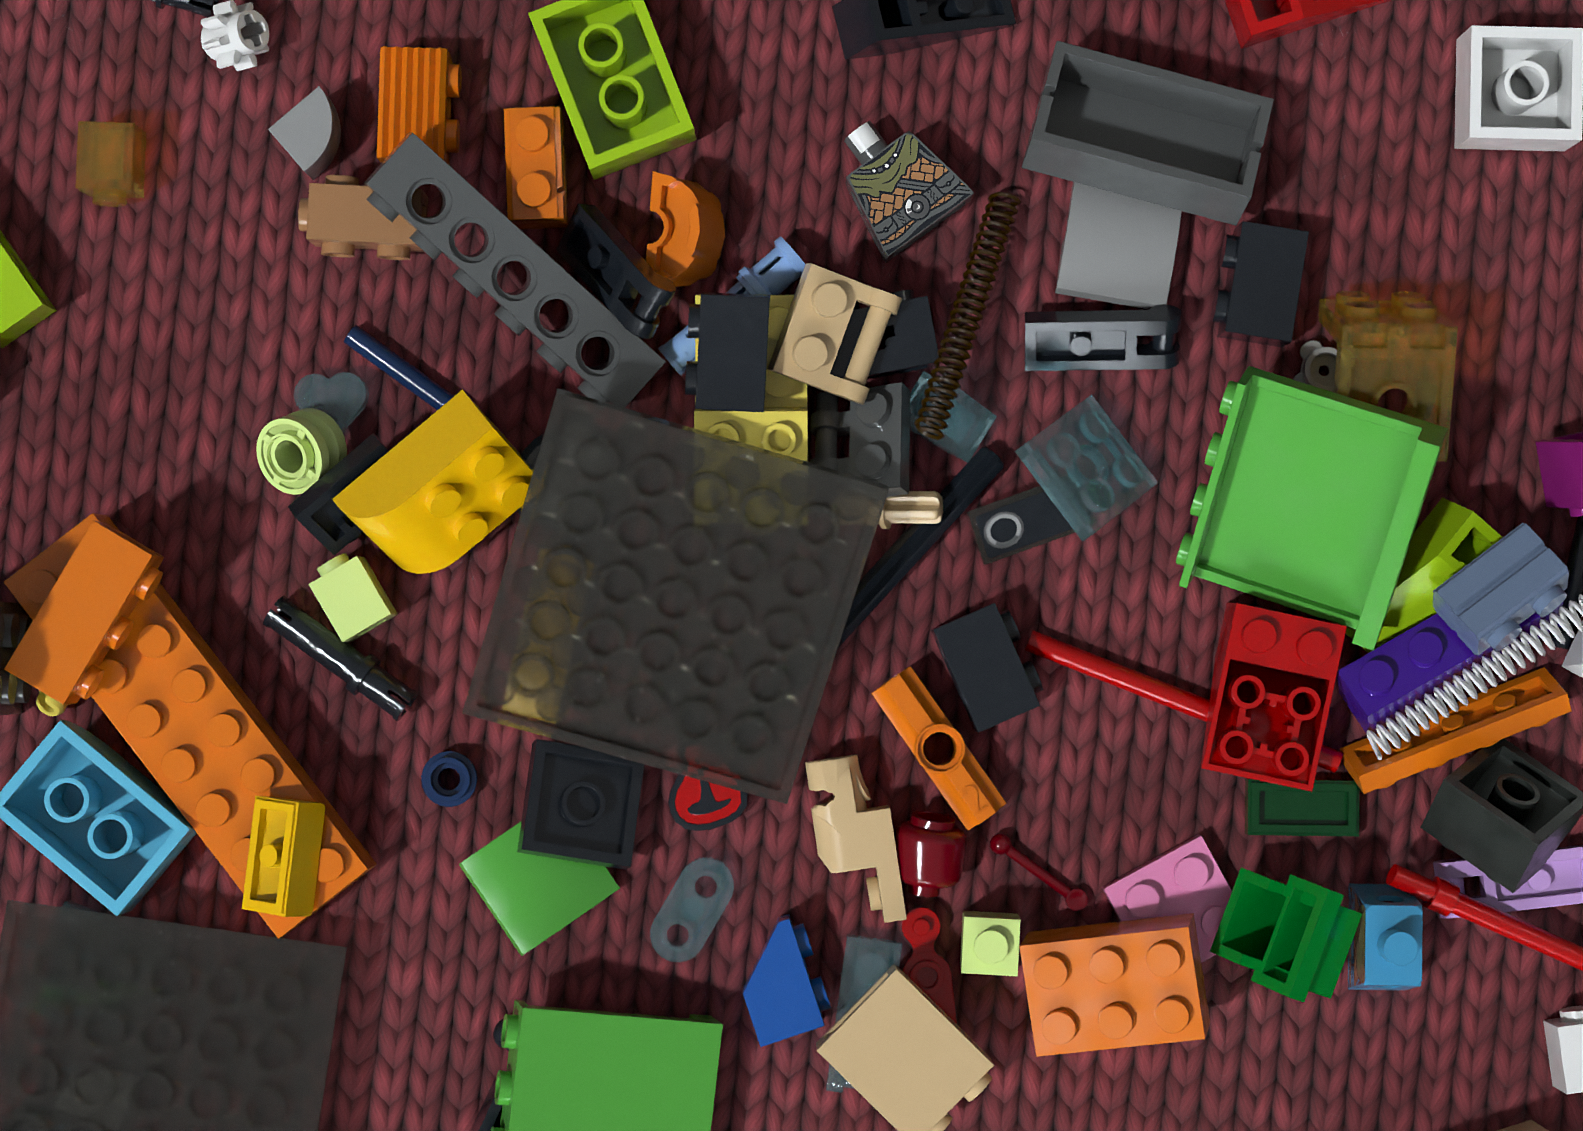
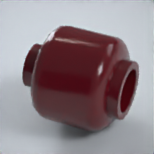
M916 811L912 813L911 819L897 825L895 832L900 878L902 882L907 883V892L922 897H937L940 895V889L952 887L960 882L966 848V834L955 826V818L938 812Z

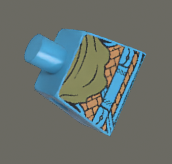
M1349 883V908L1362 913V917L1348 952V989L1405 991L1420 987L1422 983V904L1416 897L1387 884Z

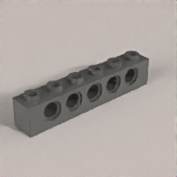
M409 132L364 182L373 191L366 199L389 221L393 222L400 215L413 226L416 231L410 236V239L434 261L441 253L458 267V270L452 277L476 298L484 291L501 305L494 314L518 336L527 329L538 338L542 345L536 352L559 373H562L567 366L584 380L577 389L601 410L610 403L622 412L666 362L638 336L629 332L601 302L413 132ZM424 184L434 185L442 195L440 210L430 217L419 216L414 211L411 202L414 191ZM466 223H476L479 225L485 237L482 248L472 255L460 253L454 241L456 231ZM509 261H518L525 268L526 281L518 291L504 292L497 282L498 271L503 264ZM561 299L568 311L565 323L554 330L545 329L539 319L541 307L549 300ZM592 337H603L609 348L606 360L595 367L586 366L581 357L582 346Z

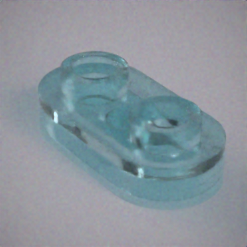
M700 857L691 861L683 869L655 917L650 930L652 946L662 958L672 962H684L695 957L703 948L734 891L733 874L724 862L713 857ZM710 876L715 880L717 890L714 894L702 896L697 892L695 883L700 877ZM680 924L688 930L689 937L686 942L674 944L669 940L667 931L672 925Z

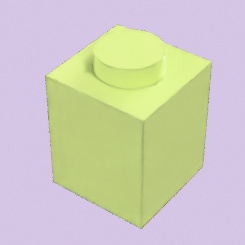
M346 553L340 554L318 567L317 571L321 577L309 583L311 590L342 642H352L398 615L365 557L356 556L350 560Z
M963 911L960 955L961 973L1018 976L1021 923L1018 914Z

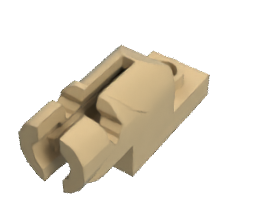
M858 755L805 762L809 790H824L828 793H833V797L829 798L826 803H817L811 808L818 856L831 873L875 867L876 876L866 878L871 911L882 909L884 923L907 920L890 807L888 805L872 808L866 807V801L871 800L859 768Z

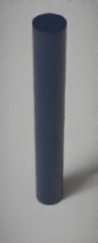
M355 325L347 334L344 340L346 345L434 409H440L454 397L453 394L358 325Z

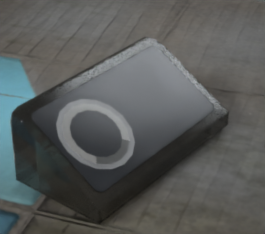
M1072 475L965 513L983 565L1088 528Z

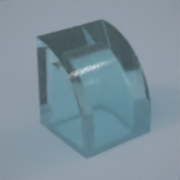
M923 371L910 392V429L942 450L968 463L997 416L961 389H957L954 391L958 397L950 400L955 407L947 410L951 414V418L944 420L948 428L941 430L945 437L936 440L923 435L914 424L915 420L919 418L918 410L923 408L921 400L926 398L924 391L929 388L927 382L932 378L931 374ZM933 382V386H940L936 382ZM932 391L929 394L930 396H937ZM929 401L926 403V406H934ZM926 411L923 412V416H931ZM922 421L919 424L920 426H928Z

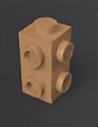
M327 175L325 176V184L309 183V198L300 199L298 211L299 230L307 232L306 239L315 247H321V255L350 258L355 257V249L377 250V258L410 260L411 251L424 252L410 239V236L416 229L400 215L391 222L366 200L373 191L368 186H359V178ZM417 188L412 195V207L419 216L427 217L428 196L422 189Z

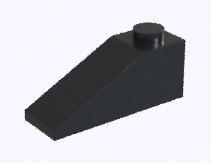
M842 0L832 6L845 60L899 53L1004 29L1016 24L1011 0Z

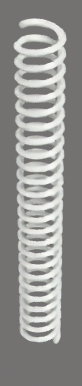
M1579 594V604L1575 601H1569V610L1565 607H1559L1560 617L1555 613H1550V623L1547 620L1540 619L1539 625L1541 630L1537 626L1531 625V636L1527 632L1521 631V642L1516 638L1510 643L1511 647L1507 646L1501 650L1502 654L1492 650V660L1482 656L1481 662L1483 667L1473 662V673L1464 668L1462 671L1464 680L1458 675H1453L1455 687L1449 681H1444L1443 688L1445 692L1439 687H1434L1433 693L1435 698L1428 693H1424L1426 705L1421 700L1415 699L1414 706L1417 712L1411 706L1405 705L1407 718L1401 712L1396 711L1395 718L1397 723L1391 718H1386L1385 722L1388 730L1382 724H1376L1379 737L1372 730H1367V738L1377 759L1382 760V754L1378 746L1386 754L1391 755L1392 749L1387 739L1396 748H1401V742L1397 733L1405 742L1410 743L1411 737L1406 726L1415 736H1420L1421 732L1415 719L1425 730L1430 729V724L1425 714L1435 724H1439L1440 719L1434 707L1443 717L1449 718V712L1444 701L1453 711L1458 712L1459 706L1453 694L1463 705L1468 706L1469 701L1462 687L1473 699L1477 700L1478 694L1471 680L1483 693H1487L1488 688L1481 674L1492 687H1497L1498 683L1490 667L1502 681H1506L1507 675L1499 660L1511 674L1516 675L1517 670L1510 656L1521 668L1526 669L1527 665L1519 649L1534 663L1536 662V657L1529 643L1541 656H1545L1546 651L1538 636L1551 650H1555L1556 646L1548 630L1561 644H1565V638L1557 623L1572 638L1575 637V633L1567 617L1580 631H1583V623L1576 612L1577 610L1583 616V595Z

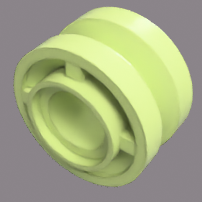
M304 408L269 422L259 434L256 452L259 466L266 479L278 490L287 494L297 495L303 494L346 457L347 445L342 430L332 417L318 409Z

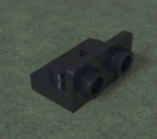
M374 433L288 506L294 517L334 556L347 544L358 539L363 531L339 509L332 499L390 451Z

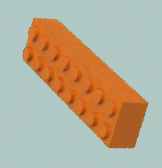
M92 513L4 581V584L32 620H34L92 521L105 522L118 529L109 516ZM159 583L147 601L139 599L128 617L134 621L132 630L118 650L109 649L99 668L104 670V676L91 697L242 893H244L255 796L323 803L325 805V815L313 915L375 867L377 863L164 587ZM258 912L278 939L290 933L310 917H283Z

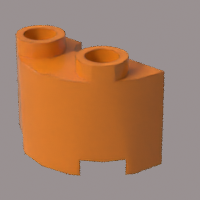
M653 171L650 211L660 215L664 229L659 240L647 244L646 262L657 274L671 280L676 287L688 286L699 279H706L716 269L717 260L720 257L725 239L721 203L717 196L705 190L698 183Z

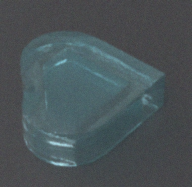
M347 372L335 374L330 379L320 374L307 375L299 380L294 390L295 403L299 409L314 408L325 412L335 420L342 432L365 408L369 398V391L365 382L353 373Z

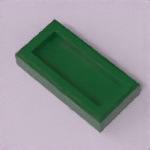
M1245 779V834L1359 837V786L1354 780L1315 779L1313 791L1311 792L1254 779Z

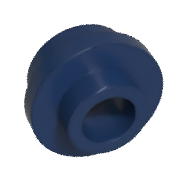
M445 751L434 755L425 764L421 776L422 787L427 797L434 803L445 807L458 806L466 802L473 795L478 781L477 771L472 761L464 754L456 751ZM446 768H453L460 775V783L455 789L445 788L440 781L441 773Z

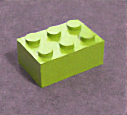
M560 0L528 13L594 180L696 140L694 126L644 0Z

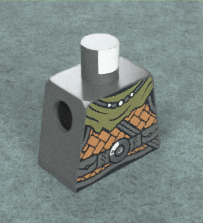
M868 121L854 130L844 140L861 164V166L846 177L845 185L885 263L895 258L968 204L972 199L974 193L969 186L910 131L904 133L888 145L872 122Z

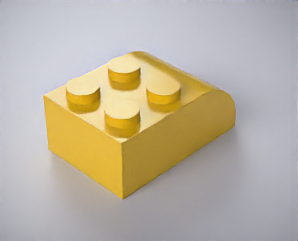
M462 389L332 500L401 569L411 573L425 574L441 570L457 561L543 489L545 484L516 448Z

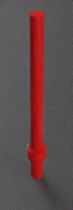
M1035 630L1031 631L1024 649L1025 651L1207 722L1209 699ZM1322 744L1318 767L1335 773L1341 763L1343 752Z
M1394 864L1390 868L1386 884L1421 899L1425 908L1443 916L1453 913L1583 971L1582 946L1460 892V887L1457 884L1439 876H1435L1431 880L1398 864Z

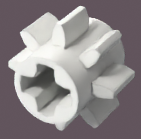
M228 0L213 5L214 16L201 19L200 22L203 26L201 31L202 48L207 55L217 61L219 69L234 65L237 71L257 66L255 55L269 51L267 45L269 41V28L264 17L253 9V3L251 2L237 6L234 0Z

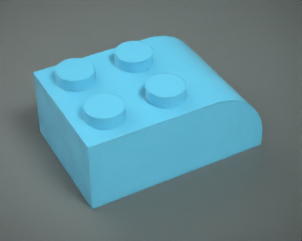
M60 720L0 791V819L116 916L132 911L196 835L195 830L164 791L102 740L67 720Z

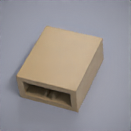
M895 963L816 1042L817 1052L897 1131H944L953 1119L948 1112L963 1097L968 1102L975 1099L992 1080V1077L987 1073L994 1066L991 1058Z

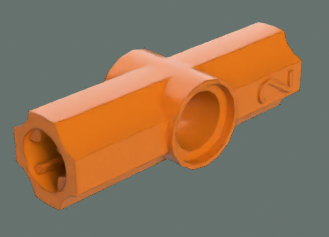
M911 666L892 677L871 693L909 747L917 762L923 767L967 831L981 824L1007 804L963 741L961 734L953 727ZM936 732L948 734L954 743L952 756L941 764L929 762L923 753L925 740Z

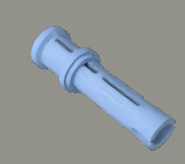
M780 236L774 241L775 248L751 268L744 266L738 271L739 275L736 276V279L739 282L726 293L779 295L801 277L805 263ZM688 325L658 348L680 375L685 373L687 361H695V338H688Z

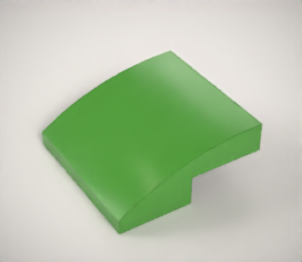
M519 822L459 863V866L514 947L523 956L620 889V887L605 866L518 853L521 822Z

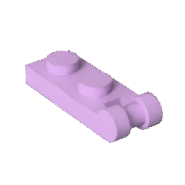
M1583 845L1556 848L1541 870L1514 893L1501 884L1489 879L1484 872L1464 858L1433 862L1435 876L1457 884L1460 887V892L1465 894L1463 878L1478 876L1481 896H1473L1472 898L1503 912L1583 903ZM1450 913L1448 916L1439 914L1440 918H1460L1453 913Z

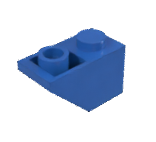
M790 914L778 917L743 988V996L760 1047L825 1026L822 1011L831 1009L822 977L811 979L804 958L814 955L804 923L793 926Z

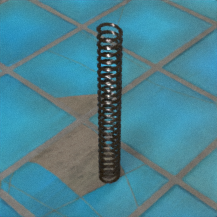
M995 192L988 197L989 203L985 206L986 213L982 215L981 219L983 222L979 225L980 232L976 234V242L973 243V251L969 255L970 261L966 264L967 271L963 273L964 280L959 285L961 290L956 294L957 300L953 303L954 310L950 312L951 319L947 321L948 329L943 334L945 339L940 343L942 348L937 352L938 359L934 361L935 368L930 373L932 378L927 382L929 388L924 391L926 398L921 400L923 408L918 410L919 418L914 422L920 433L932 439L940 440L945 437L941 430L948 428V425L944 420L951 418V414L947 410L955 407L950 400L958 397L954 390L961 388V385L957 380L964 378L960 370L967 368V364L963 360L970 359L971 357L967 352L974 348L970 341L977 339L973 331L980 329L976 321L983 319V315L980 312L987 308L983 302L990 299L986 292L993 290L990 282L996 280L993 273L999 271L996 263L1002 261L999 254L1006 250L1002 244L1008 242L1006 234L1012 231L1009 225L1015 222L1012 215L1018 213L1015 206L1021 204L1020 199L1009 192ZM997 196H1004L1015 201L1010 203L1003 201L993 202V199ZM998 206L1007 207L1012 211L1004 210ZM994 215L1002 216V217H1005V218H1007V219H1009V220H1003V219H1000V218H998V217H996V216H994ZM992 225L1003 227L1006 230L998 229ZM990 235H995L1001 237L1002 239H997ZM986 244L996 246L1000 249L992 248L990 246H987ZM983 254H988V255L994 256L995 258H990V257L985 256V255H983ZM977 255L981 259H974V257ZM981 264H986V265H989V266H991V267H993V268L985 267V266H983V265H981ZM977 273L987 275V276H989L990 278L983 277V276H981V275H979V274H977ZM974 283L982 284V285H984V286H986V287H982V286L976 285V284H974ZM965 284H968L972 288H965ZM972 293H976V294L982 295L983 297L976 296V295H974V294H972ZM969 303L977 304V305H979L980 307L974 306V305L969 304ZM958 313L962 317H955V315ZM955 323L959 327H952V324ZM951 332L956 337H949V333ZM948 342L952 346L946 347V343ZM943 352H945V353L948 354L949 356H944V357H943L942 354H943ZM942 362L946 366H939V363ZM936 372H939L943 376H936ZM933 382H936L940 386H933ZM932 391L937 396H930L929 394ZM929 401L934 406H926V403ZM926 411L931 416H923V412ZM922 421L928 426H920L919 424Z

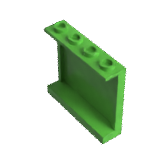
M1248 366L1238 383L1229 381L1222 398L1219 413L1227 415L1228 418L1223 434L1218 432L1213 434L1206 453L1204 464L1212 466L1213 470L1208 485L1200 482L1191 505L1190 515L1199 518L1194 534L1185 533L1177 554L1176 564L1184 566L1179 586L1187 589L1195 576L1356 629L1352 644L1374 651L1383 629L1448 428Z
M515 999L513 1014H505L502 1024L501 1045L502 1048H509L507 1070L498 1071L495 1083V1104L502 1105L500 1127H492L491 1131H711L723 1024L708 1015L690 1014L689 1018L533 1006L528 1005L524 1000Z

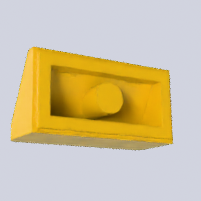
M255 796L242 909L283 917H306L312 915L325 815V805L323 803Z

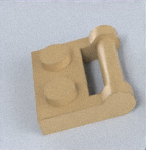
M806 263L768 370L864 405L869 392V388L865 387L890 315H897L902 298L815 264ZM857 301L870 306L843 379L830 374Z

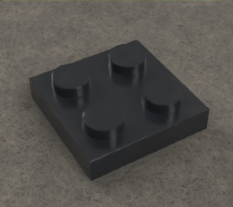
M536 739L532 743L517 852L624 870L630 868L645 757Z

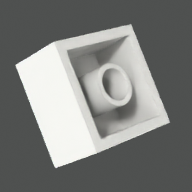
M1472 25L1456 39L1454 149L1566 151L1582 141L1583 28Z

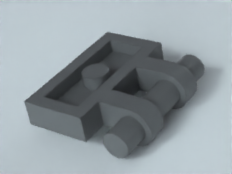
M902 382L868 387L869 392L864 405L850 401V411L838 412L839 396L828 392L817 394L816 412L810 416V432L815 436V458L809 462V479L814 482L815 501L820 503L834 502L836 500V483L849 482L848 494L856 501L909 494L910 390ZM850 435L849 457L837 459L838 437Z

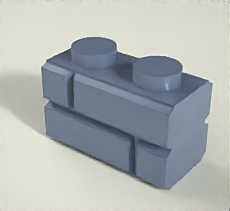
M1522 523L1434 589L1433 607L1436 613L1452 630L1456 631L1458 637L1475 655L1479 656L1490 646L1495 651H1500L1512 643L1521 633L1522 628L1519 624L1535 612L1540 617L1550 614L1565 600L1567 593L1564 590L1568 586L1569 571L1556 554L1544 545L1540 537L1526 523Z

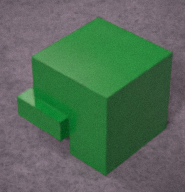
M1241 867L1210 952L1239 965L1254 969L1251 981L1286 997L1305 1002L1309 991L1331 999L1362 913L1342 906L1343 894L1290 874L1286 884Z

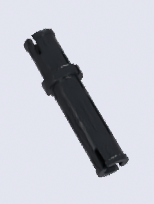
M283 595L274 604L277 607V611L288 618L290 622L270 609L263 621V625L268 628L270 627L347 683L346 690L356 696L360 692L393 716V719L399 721L406 714V707L390 695H394L411 707L419 692L415 689L412 690L379 666L381 663L380 659L373 654H369L366 657L349 643L342 642L339 636L289 601V598Z

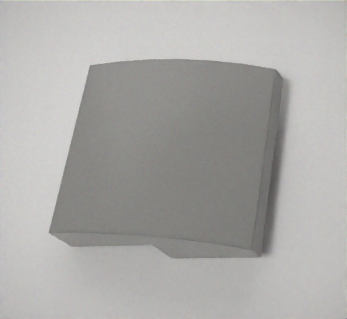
M1073 182L1055 293L1143 309L1167 304L1182 211Z

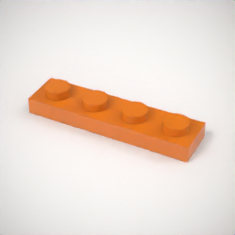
M1543 667L1500 684L1497 687L1490 688L1487 693L1480 692L1478 693L1477 700L1471 696L1468 697V706L1458 701V712L1453 711L1447 705L1449 718L1443 717L1438 710H1435L1440 719L1439 724H1435L1425 714L1430 724L1429 730H1425L1415 719L1421 732L1420 736H1415L1406 726L1411 737L1410 743L1405 742L1398 733L1397 735L1401 742L1400 749L1396 748L1387 739L1392 752L1391 755L1386 754L1378 746L1382 754V760L1377 759L1368 738L1342 747L1339 750L1343 752L1342 760L1345 768L1363 794H1366L1376 789L1387 788L1398 780L1428 768L1442 766L1448 760L1478 748L1492 746L1503 738L1531 727L1545 725L1552 719L1572 711L1568 694L1548 670Z

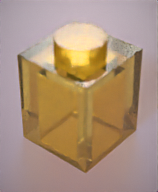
M78 121L76 189L87 196L93 197L92 203L100 206L123 207L127 205V198H144L146 132L135 123Z

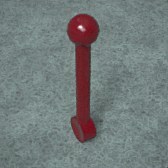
M997 833L991 838L990 848L994 853L998 855L1006 854L1065 897V903L1070 909L1079 911L1086 907L1088 897L1082 889L1070 888L1012 846L1008 835Z

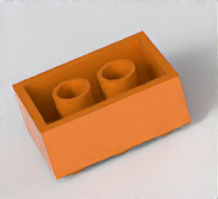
M1194 913L1028 932L1019 947L1036 1057L1206 1039L1210 1026V1017Z

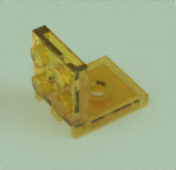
M1339 291L1336 292V299H1320L1318 321L1337 342L1334 393L1378 406V400L1385 391L1393 388L1404 390L1407 394V404L1401 414L1448 428L1437 460L1447 461L1458 327L1431 301H1425L1426 295L1422 293L1394 292L1392 293L1391 300H1370V294L1366 292Z

